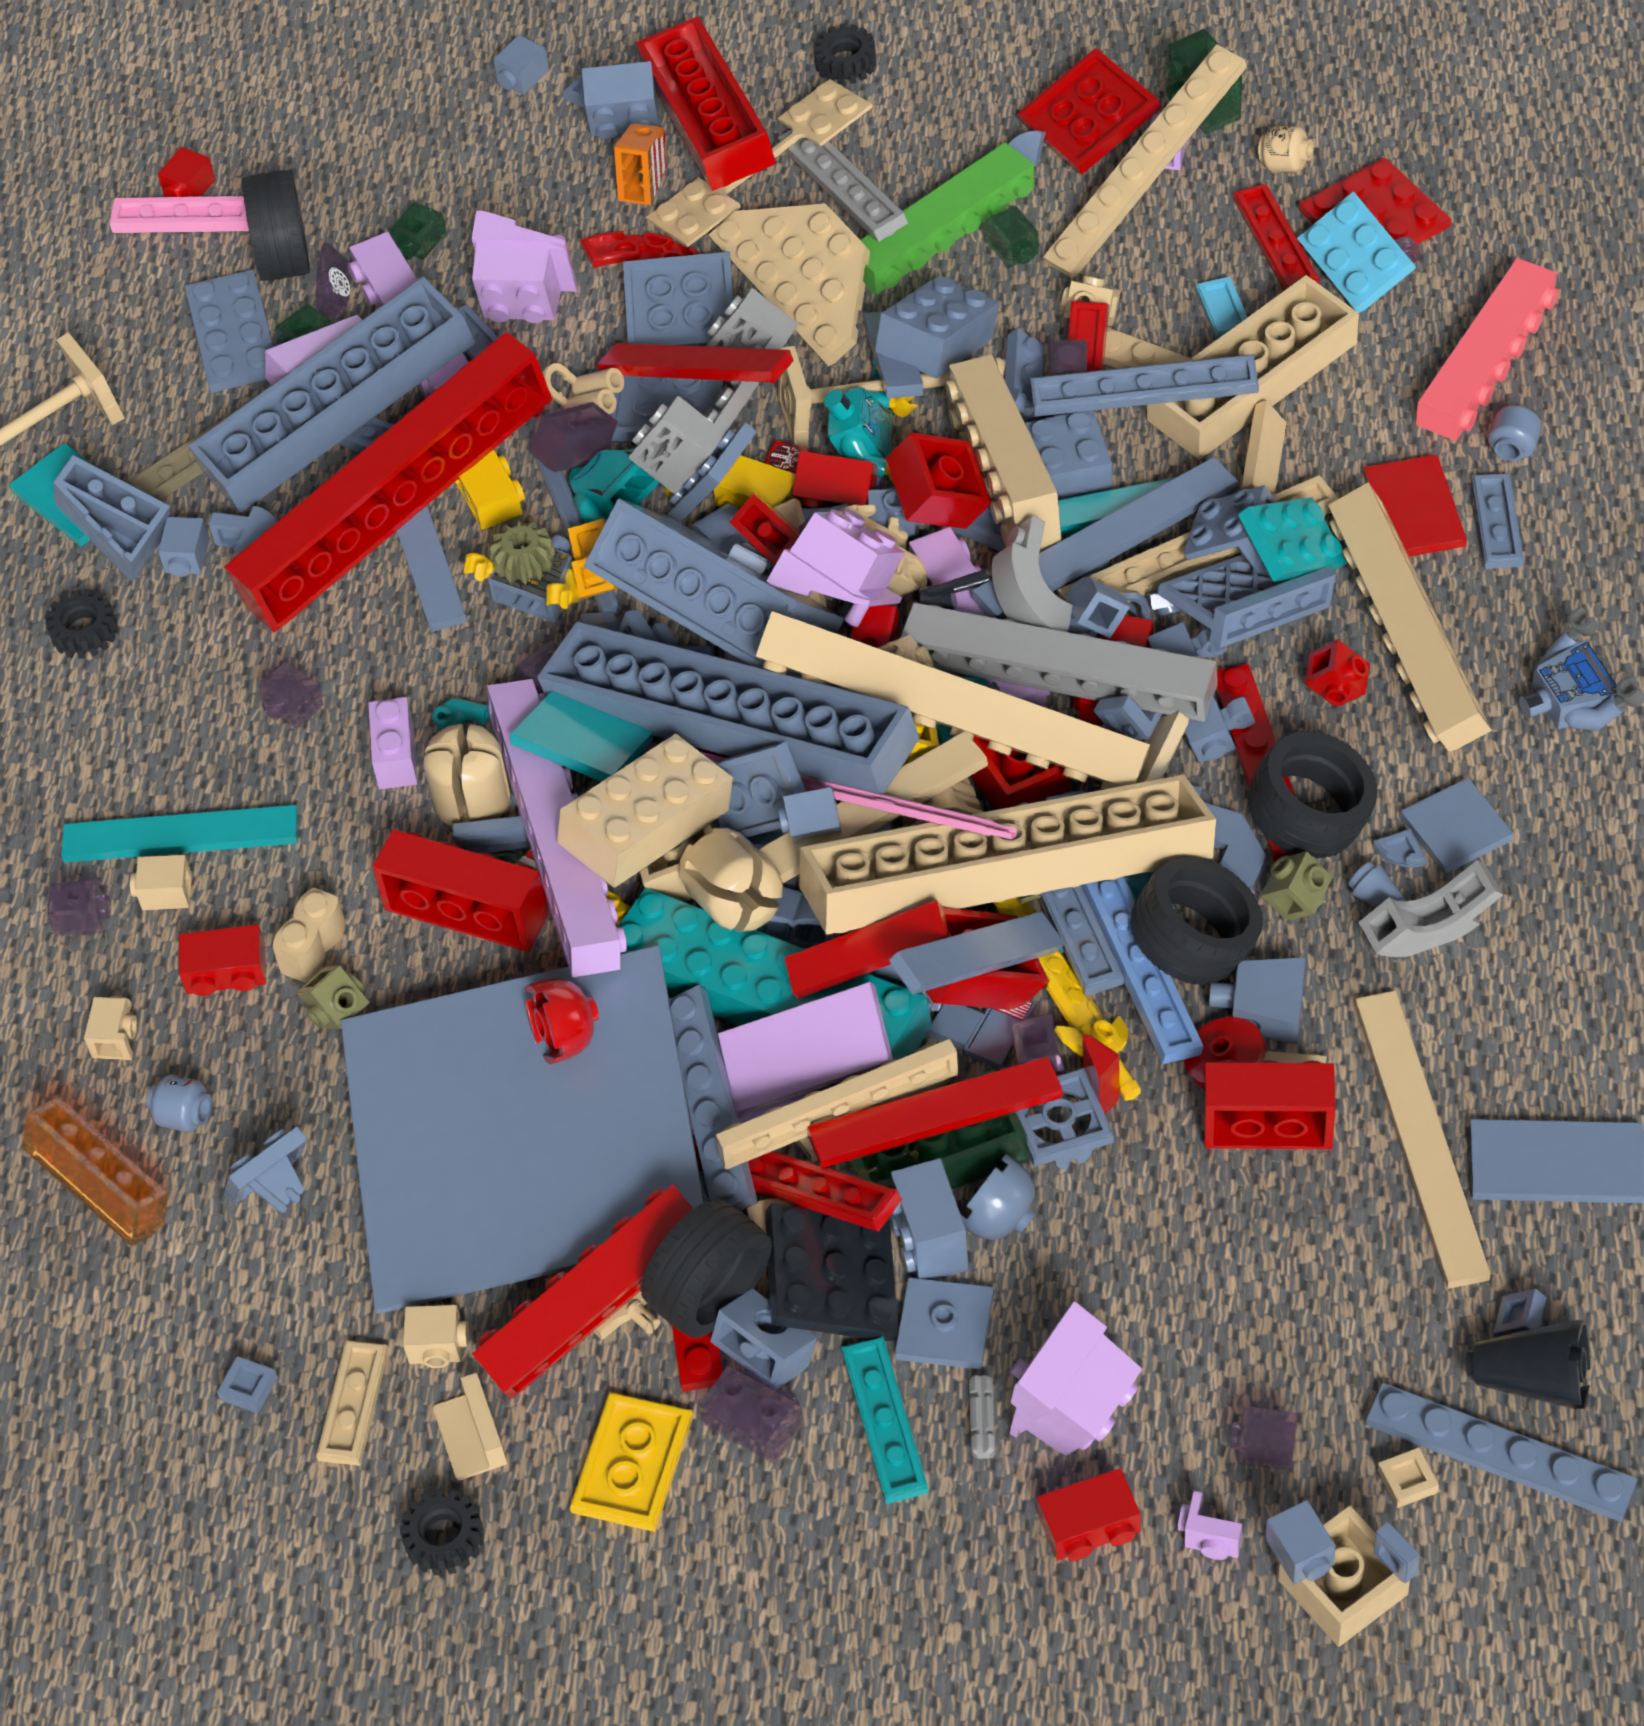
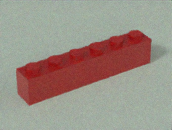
M671 1185L667 1190L660 1188L646 1199L644 1203L646 1207L634 1217L631 1215L626 1216L612 1228L611 1233L613 1235L600 1246L596 1243L588 1247L578 1257L579 1264L567 1274L564 1271L556 1274L546 1283L544 1287L546 1291L533 1302L532 1300H527L520 1304L512 1312V1320L500 1330L494 1328L481 1337L477 1343L479 1348L472 1355L510 1399L525 1390L641 1292L645 1269L656 1249L671 1229L693 1210V1207L674 1185Z

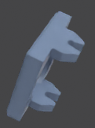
M1085 1068L1057 1076L1063 1089V1097L1047 1102L1045 1105L1043 1103L1031 1107L1036 1111L1043 1109L1042 1113L1027 1117L1029 1108L1011 1113L1034 1167L1054 1161L1055 1166L1062 1170L1068 1168L1072 1160L1076 1159L1078 1164L1086 1162L1092 1155V1149L1114 1143V1134ZM1066 1094H1069L1082 1101L1072 1103L1064 1098ZM1055 1106H1063L1069 1109L1071 1117L1065 1122L1057 1123L1050 1120L1047 1113ZM1090 1113L1091 1121L1089 1128L1082 1136L1076 1137L1072 1128L1076 1117ZM1047 1126L1052 1130L1059 1131L1063 1142L1056 1144L1044 1141L1035 1135L1032 1130Z

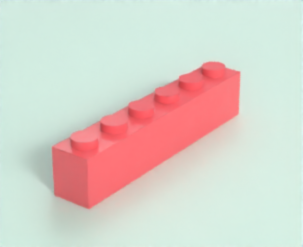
M1516 258L1418 401L1417 426L1455 441L1458 440L1464 430L1469 432L1473 428L1480 405L1486 407L1489 404L1494 392V385L1497 381L1503 382L1507 377L1511 365L1510 361L1513 356L1519 358L1522 355L1529 332L1535 334L1541 325L1544 310H1551L1554 307L1559 295V289L1555 288L1557 272Z

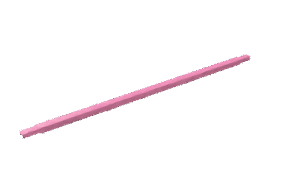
M652 743L643 753H647L659 744ZM702 753L712 762L726 759L724 757ZM800 776L806 792L832 787L836 800L988 836L994 835L1007 839H1013L1016 836V828L997 824L988 819Z

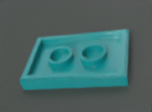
M63 443L11 482L9 487L14 495L81 547L89 539L55 505L53 482L72 455L88 463L90 462L66 443Z
M553 691L510 733L511 745L601 782L639 758L653 743L652 731Z

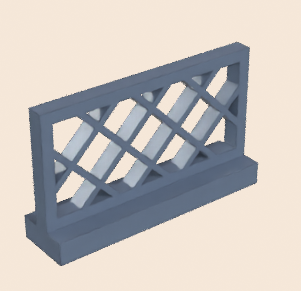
M1242 555L1161 583L1159 584L1158 595L1210 628L1209 642L1218 648H1222L1330 607L1336 574L1325 567L1292 580L1273 582L1270 577L1257 576V574L1270 576L1268 571L1257 573L1250 562ZM1236 571V572L1251 573L1252 575L1241 574V573H1234V572ZM1207 581H1210V582L1224 583V585L1214 584V583H1206V582H1207ZM1230 584H1232V585H1239V586L1251 587V589H1250V588L1230 586ZM1180 591L1197 593V595L1181 593ZM1202 594H1204V595H1212V596L1224 597V599H1222V598H1215V597L1202 596ZM1207 609L1215 610L1214 614L1208 611Z

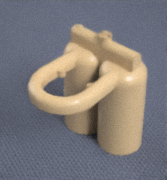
M560 363L550 364L543 371V376L553 400L564 407L561 417L573 422L613 413L617 405L614 394L621 392L624 388V377L617 368H609L581 375L577 378ZM554 371L562 375L563 380H567L572 385L568 398L562 396V392L558 393L552 387L551 374Z

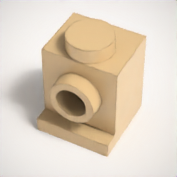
M111 996L109 998L94 997L84 1035V1040L92 1058L132 1060L133 1051L128 1039H134L136 1036L137 1018L131 1014L132 1003L129 999L122 996Z

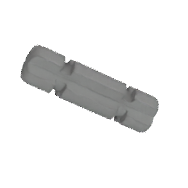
M974 1375L969 1380L972 1456L976 1459H989L995 1456L993 1379L989 1375Z

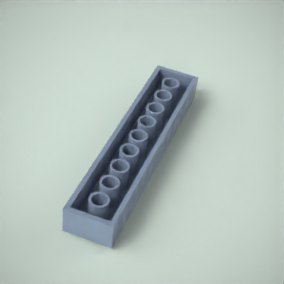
M581 622L574 624L537 676L545 696L553 691L653 732V736L668 739L677 734L693 747L733 757L786 741L800 776L884 795L920 739L908 706Z

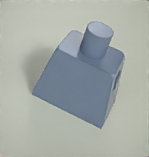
M1306 958L1241 961L1237 967L1236 984L1211 982L1209 1007L1233 1009V1017L1244 1018L1255 1024L1263 1037L1290 1044H1298Z

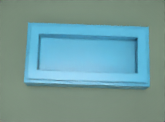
M1230 276L1196 284V293L1216 340L1248 318Z

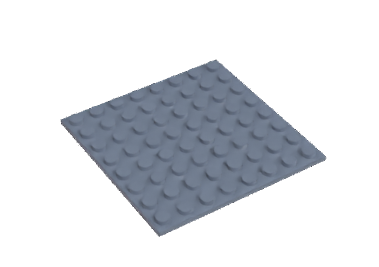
M659 945L620 954V970L572 978L569 967H564L341 1020L373 1299L377 1314L571 1270L579 1264L578 1257L583 1251L593 1244L597 1243L600 1246L613 1235L611 1230L620 1220L629 1215L632 1217L636 1216L646 1207L644 1205L646 1199L660 1188L667 1190L671 1185H674L693 1209L704 1203ZM559 978L569 980L581 988L586 998L593 997L598 1008L599 1020L593 1022L594 1034L591 1042L580 1054L568 1060L550 1065L543 1058V1055L551 1054L546 1042L542 1040L537 1044L533 1037L525 1000L532 999L533 994L525 992V988L532 983Z

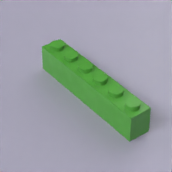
M1004 142L905 209L903 212L908 224L897 230L893 235L879 242L870 234L861 239L862 243L870 251L869 264L865 265L863 276L865 287L875 295L886 288L891 289L895 287L900 279L913 269H921L932 256L940 251L945 252L950 249L954 241L966 233L971 234L975 232L980 224L992 215H1000L1006 206L1017 198L1026 197L1035 187L1034 163Z

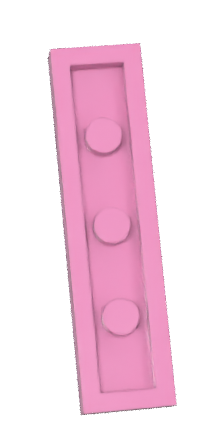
M243 196L115 198L109 222L112 233L249 231Z

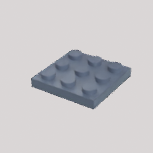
M730 251L623 262L628 344L706 346L712 337L707 331L719 316H722L724 319L728 317L724 311L734 299Z
M623 376L624 388L621 392L614 394L617 403L616 409L613 413L608 414L605 429L607 441L632 442L633 437L645 423L650 427L653 425L649 422V419L662 403L668 407L677 396L685 400L702 415L710 407L715 410L717 406L712 401L725 386L726 381Z

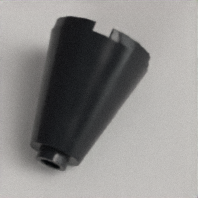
M1571 1320L1476 1341L1474 1350H1467V1376L1474 1377L1477 1386L1575 1410L1586 1409L1590 1385L1582 1387L1580 1385L1586 1381L1587 1370H1591L1587 1325H1583L1584 1320Z

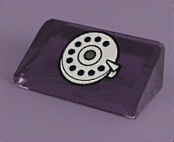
M329 243L322 246L315 298L320 317H346L352 281L348 268V263L350 262Z

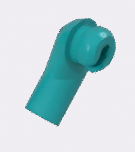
M458 698L451 699L436 707L432 713V720L440 729L461 724L467 720L486 724L489 718L488 705Z

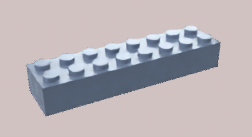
M423 276L188 447L203 473L241 514L473 346L475 341L463 315Z

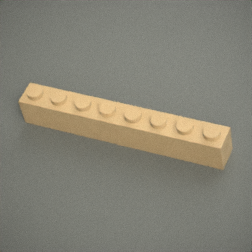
M1368 482L1329 504L1328 506L1334 516V519L1329 522L1338 540L1340 542L1345 540L1348 546L1342 549L1343 554L1353 570L1358 568L1361 574L1355 578L1364 596L1366 598L1371 596L1374 602L1369 606V609L1379 626L1384 624L1387 632L1382 637L1392 655L1398 653L1401 661L1396 663V667L1406 684L1412 683L1415 689L1409 695L1419 713H1426L1429 720L1424 722L1423 725L1433 743L1441 741L1449 752L1457 750L1492 731L1387 510L1377 493Z

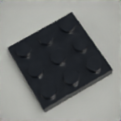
M771 1203L765 1210L766 1234L772 1241V1251L768 1262L771 1325L865 1339L883 1336L885 1341L895 1340L899 1334L890 1221H886L880 1231L877 1232L807 1208Z

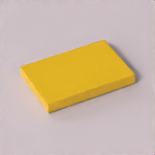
M609 1392L570 1505L571 1513L655 1532L694 1416L693 1410Z

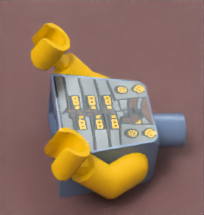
M554 535L551 538V543L554 544L555 549L551 571L542 572L541 581L535 578L528 579L526 586L521 579L510 584L506 576L499 577L495 572L491 559L484 555L470 553L466 556L463 573H473L474 578L479 582L484 581V578H488L492 600L555 623L562 609H568V605L575 604L580 600L571 563L573 560L568 554L572 546L566 538L560 535Z

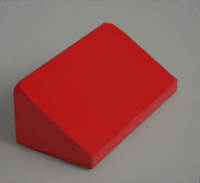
M1086 1034L1082 1038L1083 1068H1085L1104 1114H1106L1119 1101V1054L1091 1035Z

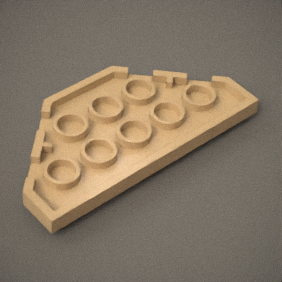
M826 204L734 211L709 234L710 238L723 252L730 251L731 261L763 296L798 323L795 329L796 332L828 366L836 363L857 344L859 330L856 328L858 311H862L865 291L863 276L865 265L869 264L870 251Z

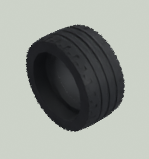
M292 170L271 171L242 178L246 217L260 280L274 281L275 279L292 278L310 273L304 225Z
M1300 731L1282 737L1266 753L1252 778L1247 798L1249 800V811L1255 824L1275 845L1294 854L1307 851L1315 858L1332 857V855L1335 856L1339 852L1341 853L1358 837L1373 812L1378 789L1371 767L1362 758V755L1358 754L1349 744L1347 745L1344 741L1321 732ZM1296 776L1306 778L1321 785L1336 799L1342 813L1331 814L1321 812L1303 804L1288 790L1283 777Z
M1184 856L1167 861L1152 875L1139 894L1131 911L1130 928L1139 949L1159 970H1162L1172 978L1188 984L1208 986L1211 982L1220 983L1229 978L1237 970L1238 964L1246 959L1261 934L1263 917L1258 900L1241 878L1230 872L1227 868L1222 867V865L1208 859ZM1172 904H1179L1199 913L1212 924L1219 933L1220 938L1201 933L1181 918Z
M722 1199L706 1201L684 1216L671 1229L656 1249L643 1275L641 1284L642 1298L654 1311L684 1334L693 1338L707 1335L714 1330L717 1315L721 1308L756 1287L769 1262L772 1241L759 1225L736 1207Z

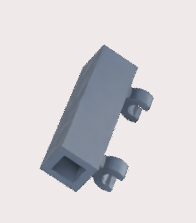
M1184 622L1148 637L1152 649L1161 648L1168 652L1187 656L1212 658L1226 652L1225 647L1218 648L1209 642L1210 628L1204 629L1197 637L1191 639ZM1214 695L1206 721L1189 719L1185 733L1199 762L1216 760L1236 749L1229 730L1249 727L1255 723V720L1245 697L1233 700L1226 708L1220 710Z

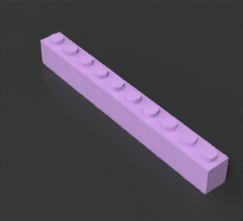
M533 679L488 685V716L495 738L501 745L507 776L537 870L540 873L543 889L571 976L574 978L620 970V952H626V938L623 928H616L615 926L617 924L616 907L613 900L606 899L608 896L607 882L557 843L560 809L578 798L577 793L571 794L570 792L573 789L569 768H562L560 764L510 744V733L545 698L544 693H537Z

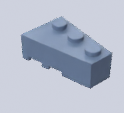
M72 455L53 482L55 505L133 582L160 544L167 517H171L170 505Z

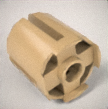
M462 724L447 726L433 736L425 750L424 769L435 813L438 814L441 821L451 826L453 830V824L499 819L503 815L506 816L511 805V790L501 745L495 736L485 728L470 724L468 728L467 738H465Z
M729 828L711 829L713 833L702 837L693 846L689 844L680 859L679 876L683 880L689 895L720 927L727 930L735 928L738 932L756 930L771 920L779 908V904L773 898H782L783 882L780 872L741 833Z

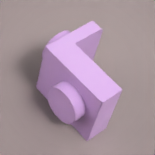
M1194 1490L1191 1505L1182 1504L1178 1522V1531L1185 1532V1547L1201 1550L1204 1556L1215 1560H1224L1228 1556L1238 1558L1242 1542V1524L1202 1516L1203 1492Z

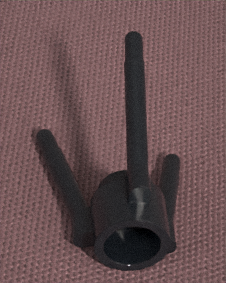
M984 569L942 584L923 587L920 589V602L924 605H938L944 609L956 610L957 599L955 593L979 587L992 580L990 569Z

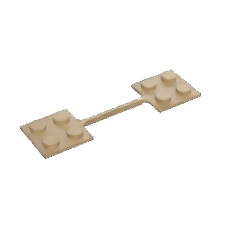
M829 79L778 117L779 122L793 131L788 137L772 148L774 157L776 158L800 138H807L821 147L873 108V105ZM752 175L714 191L710 189L707 182L698 177L668 201L662 203L656 210L646 216V219L678 242L689 247L741 207L740 203L726 194Z

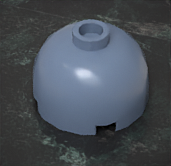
M1007 1153L1001 1159L1007 1167L1003 1172L998 1168L993 1169L966 1206L972 1210L971 1214L967 1219L961 1215L965 1229L982 1239H1002L1013 1229L1021 1234L1036 1214L1029 1209L1036 1196L1035 1184L1029 1172Z

